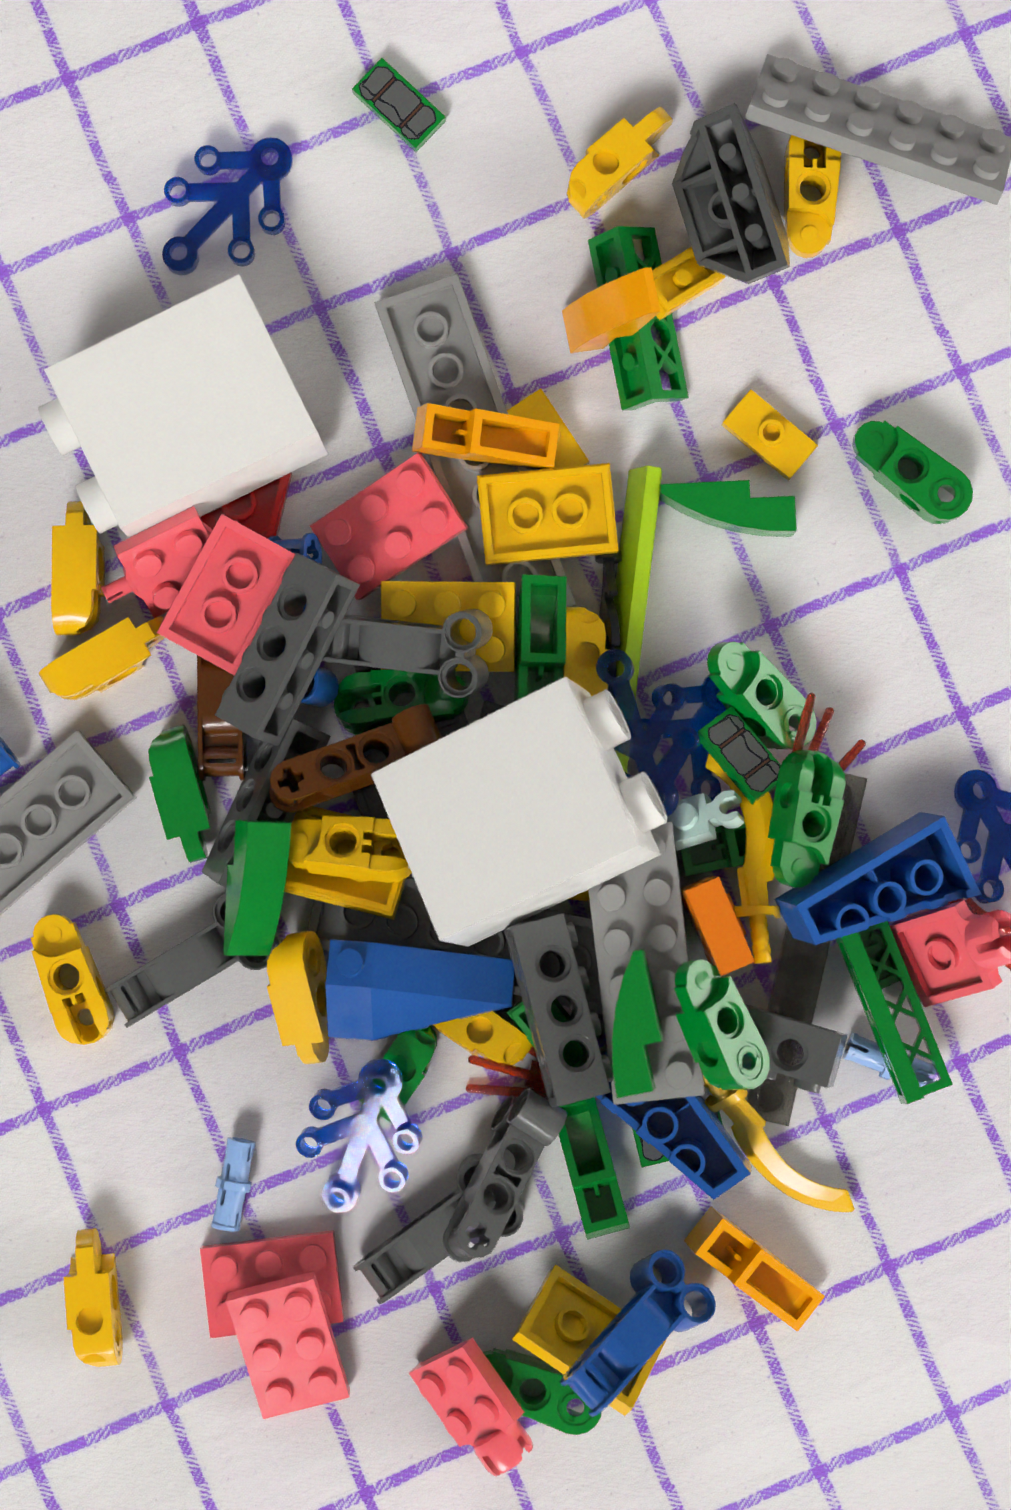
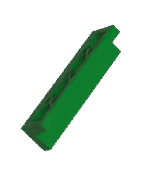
M616 226L588 240L597 288L642 268L652 267L653 270L662 265L655 227ZM633 240L642 241L645 256L643 261L635 253ZM672 313L660 321L655 316L634 335L617 337L609 343L622 411L636 410L654 402H677L689 398ZM652 325L660 332L662 341L660 347L652 338ZM661 368L669 376L671 390H663L659 373Z
M888 921L869 926V929L837 938L836 942L900 1103L910 1104L923 1099L927 1094L953 1085ZM876 929L880 930L886 945L879 962L868 957L860 937ZM889 955L895 969L885 965ZM882 970L898 977L902 990L896 1004L885 1000L878 982ZM905 997L912 1011L902 1007ZM899 1012L916 1020L919 1032L913 1046L901 1040L895 1025ZM922 1039L924 1040L928 1053L919 1050V1046L922 1042ZM916 1054L932 1061L939 1080L923 1086L919 1085L912 1067Z

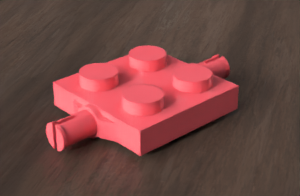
M194 506L114 545L116 555L123 565L125 576L105 586H101L109 603L134 592L135 595L144 600L154 618L169 611L213 531L212 528L202 521Z

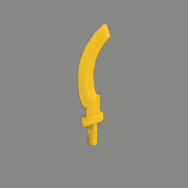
M708 754L706 768L722 779L731 790H734L741 797L742 801L739 804L745 821L746 850L744 865L737 869L742 906L734 907L736 918L750 917L749 924L751 928V942H753L754 964L770 963L772 958L770 955L771 949L768 941L769 930H767L768 921L766 916L773 915L775 919L781 918L780 907L769 906L767 883L774 879L773 867L770 864L775 839L768 838L773 801L768 792L754 804H751L714 758Z
M703 1075L704 1086L712 1094L706 1098V1106L712 1112L723 1110L734 1123L731 1129L738 1145L756 1170L767 1181L784 1194L803 1204L833 1212L854 1211L855 1208L848 1190L812 1181L798 1173L784 1161L763 1129L766 1121L745 1099L748 1095L747 1090H722L712 1086Z

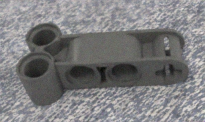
M478 609L456 612L450 615L443 625L345 614L322 661L438 675L439 684L447 695L462 698L481 690L488 681V667L485 661L475 654L476 649L486 645L491 639L493 632L492 622L487 614ZM464 618L470 620L476 628V636L472 642L464 640L460 634L459 626ZM459 664L467 666L472 673V681L469 687L462 686L456 679L455 671Z
M226 893L217 898L214 903L213 917L215 923L104 989L105 993L111 992L128 1022L124 1024L126 1028L238 961L250 970H260L267 967L269 956L264 961H256L250 956L223 955ZM276 935L272 944L270 954L272 950L280 944L278 937Z
M526 1088L518 1098L513 1095L507 1097L492 1120L491 1130L494 1131V1134L444 1231L442 1238L443 1248L452 1260L468 1262L474 1258L485 1257L493 1251L544 1147L550 1145L564 1126L567 1111L560 1107L550 1106L548 1099L530 1088ZM505 1149L509 1150L515 1158L513 1170L504 1162L503 1154ZM486 1188L495 1196L496 1204L493 1210L484 1201L483 1194ZM470 1231V1236H467L465 1232ZM470 1241L474 1244L471 1248L468 1246Z
M472 1154L461 1162L457 1173L458 1188L373 1249L353 1266L355 1271L360 1270L378 1294L379 1297L376 1299L378 1304L389 1300L448 1257L443 1248L442 1238L444 1231L469 1184L465 1179V1172L473 1166H478L483 1154ZM486 1188L483 1194L484 1201L492 1209L496 1204L495 1196ZM520 1197L514 1208L516 1216L506 1224L500 1237H508L515 1234L521 1227L523 1222V1203ZM466 1231L465 1234L470 1236L471 1232Z

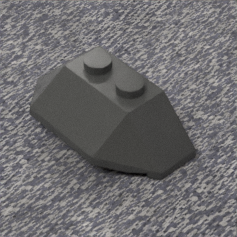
M734 103L694 121L690 131L691 137L682 154L672 186L697 264L746 284H751L789 268L790 259L787 233L763 160L738 106Z

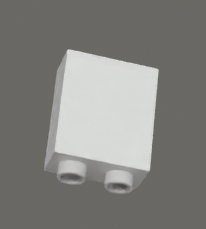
M240 274L44 369L57 398L38 407L40 416L62 456L80 447L82 448L95 476L75 485L90 520L100 534L119 525L120 529L130 538L193 506L201 517L327 455L321 438Z
M564 677L371 773L440 941L469 947L661 855L650 830L666 823L667 815L654 785L644 772L628 779L614 747L631 739V735L618 704L607 689L591 696L588 691L567 677Z

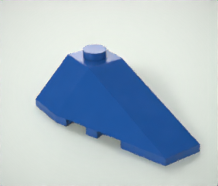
M330 939L325 984L328 1037L376 1041L388 1038L390 1035L410 1030L416 1031L428 1028L430 1025L512 1007L515 970L512 960L381 943Z

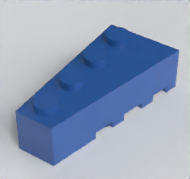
M607 1049L601 1052V1055L606 1054L608 1056ZM608 1082L611 1093L596 1096L601 1101V1104L613 1114L619 1116L636 1131L637 1135L655 1147L669 1159L668 1161L713 1200L751 1174L752 1165L714 1112L706 1106L702 1096L614 1105L611 1082Z

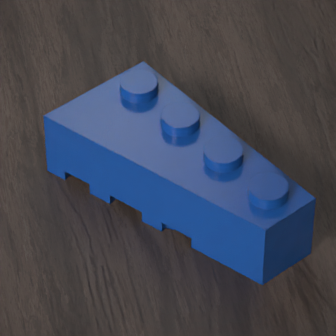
M919 812L820 871L818 876H814V879L808 885L802 888L794 887L774 900L777 906L780 907V912L792 937L817 945L869 929V926L906 918V915L939 908L957 899L972 898L981 895V892L945 816Z

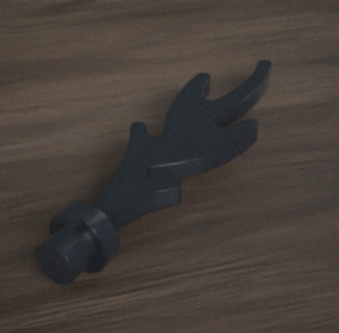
M620 550L618 553L595 555V562L603 564L599 617L605 626V649L609 650L608 691L614 699L616 693L615 647L620 646L619 619L613 601V596L618 595L614 564L622 561V552Z

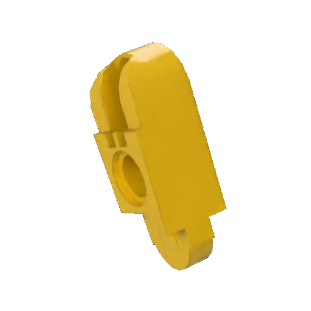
M662 107L652 110L634 127L625 118L621 119L586 149V156L571 171L566 194L569 203L583 219L598 211L659 157V154L651 145L673 123L671 116Z
M791 135L784 154L785 230L792 252L799 257L812 258L820 254L826 244L829 245L831 241L832 227L835 221L841 152ZM807 148L816 149L819 153V158L808 159L804 154V150ZM806 185L816 187L821 193V199L818 201L806 200L800 193V188Z
M81 501L68 502L65 525L52 526L51 613L56 635H80L92 630L99 621L101 597H105L101 586H105L104 546L99 540L97 529L94 525H91V520Z
M566 606V664L563 666V678L567 677L593 696L605 689L608 690L609 650L605 649V626L597 614L587 610L585 607Z
M163 616L156 617L135 628L130 618L127 617L50 662L39 671V676L50 693H55L63 699L78 700L87 697L97 690L102 693L144 667L143 662L151 656L148 649L165 639V637L157 633L164 618Z
M322 816V820L297 819V822L291 824L288 861L293 864L294 868L307 869L308 873L386 883L399 882L409 877L412 873L390 819ZM342 840H352L356 843L355 848L347 854L341 855L334 852L335 846ZM395 848L399 851L400 857L383 856L386 850Z
M60 914L46 915L35 925L31 942L34 948L32 951L50 1014H52L57 1031L65 1040L81 1045L95 1043L104 1038L113 1027L115 1016L108 993L104 991L105 986L89 947L84 944L76 922L72 923L69 918ZM65 964L73 965L79 972V982L74 988L66 987L60 980V970ZM83 1009L90 1010L94 1020L93 1024L85 1025L80 1021V1012Z
M313 931L290 933L286 935L283 942L272 950L267 960V974L270 982L267 985L268 994L282 1046L295 1045L297 1055L304 1064L323 1063L326 1061L329 1053L325 985L327 966L320 939Z
M493 1011L432 1025V1027L476 1058L480 1054L491 1063L500 1067H511L519 1061H523L532 1048V1044L523 1032Z
M96 1228L77 1230L75 1242L76 1257H71L69 1273L63 1277L67 1330H72L75 1354L84 1364L96 1367L120 1365L123 1355V1336L115 1253L102 1254L99 1232Z

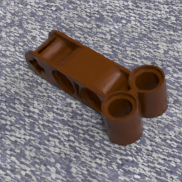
M197 655L200 781H206V777L239 776L240 781H243L247 772V734L215 716L221 704L223 693L230 686L235 675ZM210 759H236V762H235V763H209V760H210Z
M421 704L410 707L395 715L391 720L392 723L279 763L273 769L270 777L269 795L271 802L280 811L287 813L297 812L375 784L371 773L442 738L429 706ZM376 749L383 752L387 759L381 763H372L363 754L368 750ZM335 764L341 767L345 773L339 778L332 779L325 776L321 769L326 765ZM290 781L292 786H298V791L291 793L288 787H283V782Z

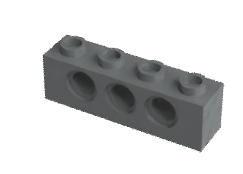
M296 553L292 563L283 574L282 583L274 599L263 614L262 622L250 646L243 653L242 662L230 686L223 693L221 704L215 716L255 739L279 746L360 584L314 560Z
M292 719L279 746L264 741L260 742L201 871L203 874L217 884L227 887V865L234 864L236 820L292 823L296 812L287 813L280 811L270 800L271 773L276 765L285 760L327 746L330 735L296 719ZM290 781L283 782V787H288L291 793L298 791V786H292Z
M563 913L504 929L549 1105L560 1107L611 1093L608 1082L613 1081V1071L608 1056L606 1054L601 1055L597 1037L602 1036L601 1025L596 1011H589L585 993L590 992V984L585 968L577 966L573 949L578 948V938L573 923L571 921L566 922ZM545 952L554 954L560 963L559 971L553 978L544 975L539 967L540 958ZM558 996L566 998L571 1005V1014L565 1022L556 1020L551 1013V1004ZM571 1040L577 1042L583 1051L582 1060L575 1067L569 1066L563 1058V1048Z
M745 1004L767 1047L770 1058L767 1079L776 1080L778 1073L795 1078L794 1087L818 1094L821 1086L825 1088L834 1086L848 1034ZM790 1039L798 1041L803 1047L804 1055L801 1062L797 1065L787 1063L782 1055V1048Z

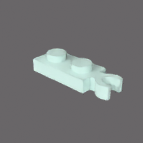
M726 790L719 793L713 802L705 793H701L663 805L667 815V822H673L676 851L715 840V827L722 825L725 828L734 829L745 823L744 818L737 811L726 814L730 806L742 803L741 797L734 790Z

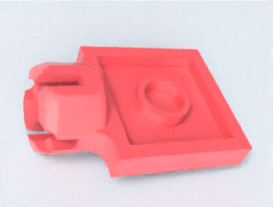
M965 900L897 920L889 925L923 1007L993 989L1002 982L998 967L1011 964V933L1005 935L1002 928L1011 926V913L995 910L977 915L973 914Z
M473 1337L419 1363L409 1372L421 1394L430 1403L445 1425L447 1432L454 1438L459 1447L463 1445L473 1446L476 1456L485 1469L493 1476L501 1475L516 1467L523 1460V1448L529 1453L533 1449L532 1439L518 1421L524 1413L523 1409Z

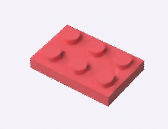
M422 453L415 454L310 525L338 572L360 584L354 596L356 600H362L380 588L381 581L392 580L469 528Z
M221 514L157 633L235 675L242 662L244 651L250 646L262 622L263 614L274 599L282 583L283 574L292 563L296 554Z
M334 1230L206 1245L200 1248L210 1338L236 1335L226 1303L227 1293L312 1271L315 1272L330 1324L344 1321Z
M314 1271L227 1293V1307L263 1419L350 1398V1387Z

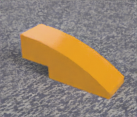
M652 267L642 268L606 283L578 298L562 310L570 353L604 349L617 337L634 335L660 313Z
M426 403L417 408L412 452L494 464L550 469L554 468L559 424L477 408L469 411Z
M712 1206L709 1207L684 1240L696 1255L725 1275L735 1286L797 1332L825 1297L808 1281Z

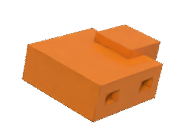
M708 876L682 887V902L685 909L688 910L705 950V956L709 963L713 966L716 965L720 976L755 962L744 937L747 935L740 918L735 916V905L730 894L725 892L718 876Z

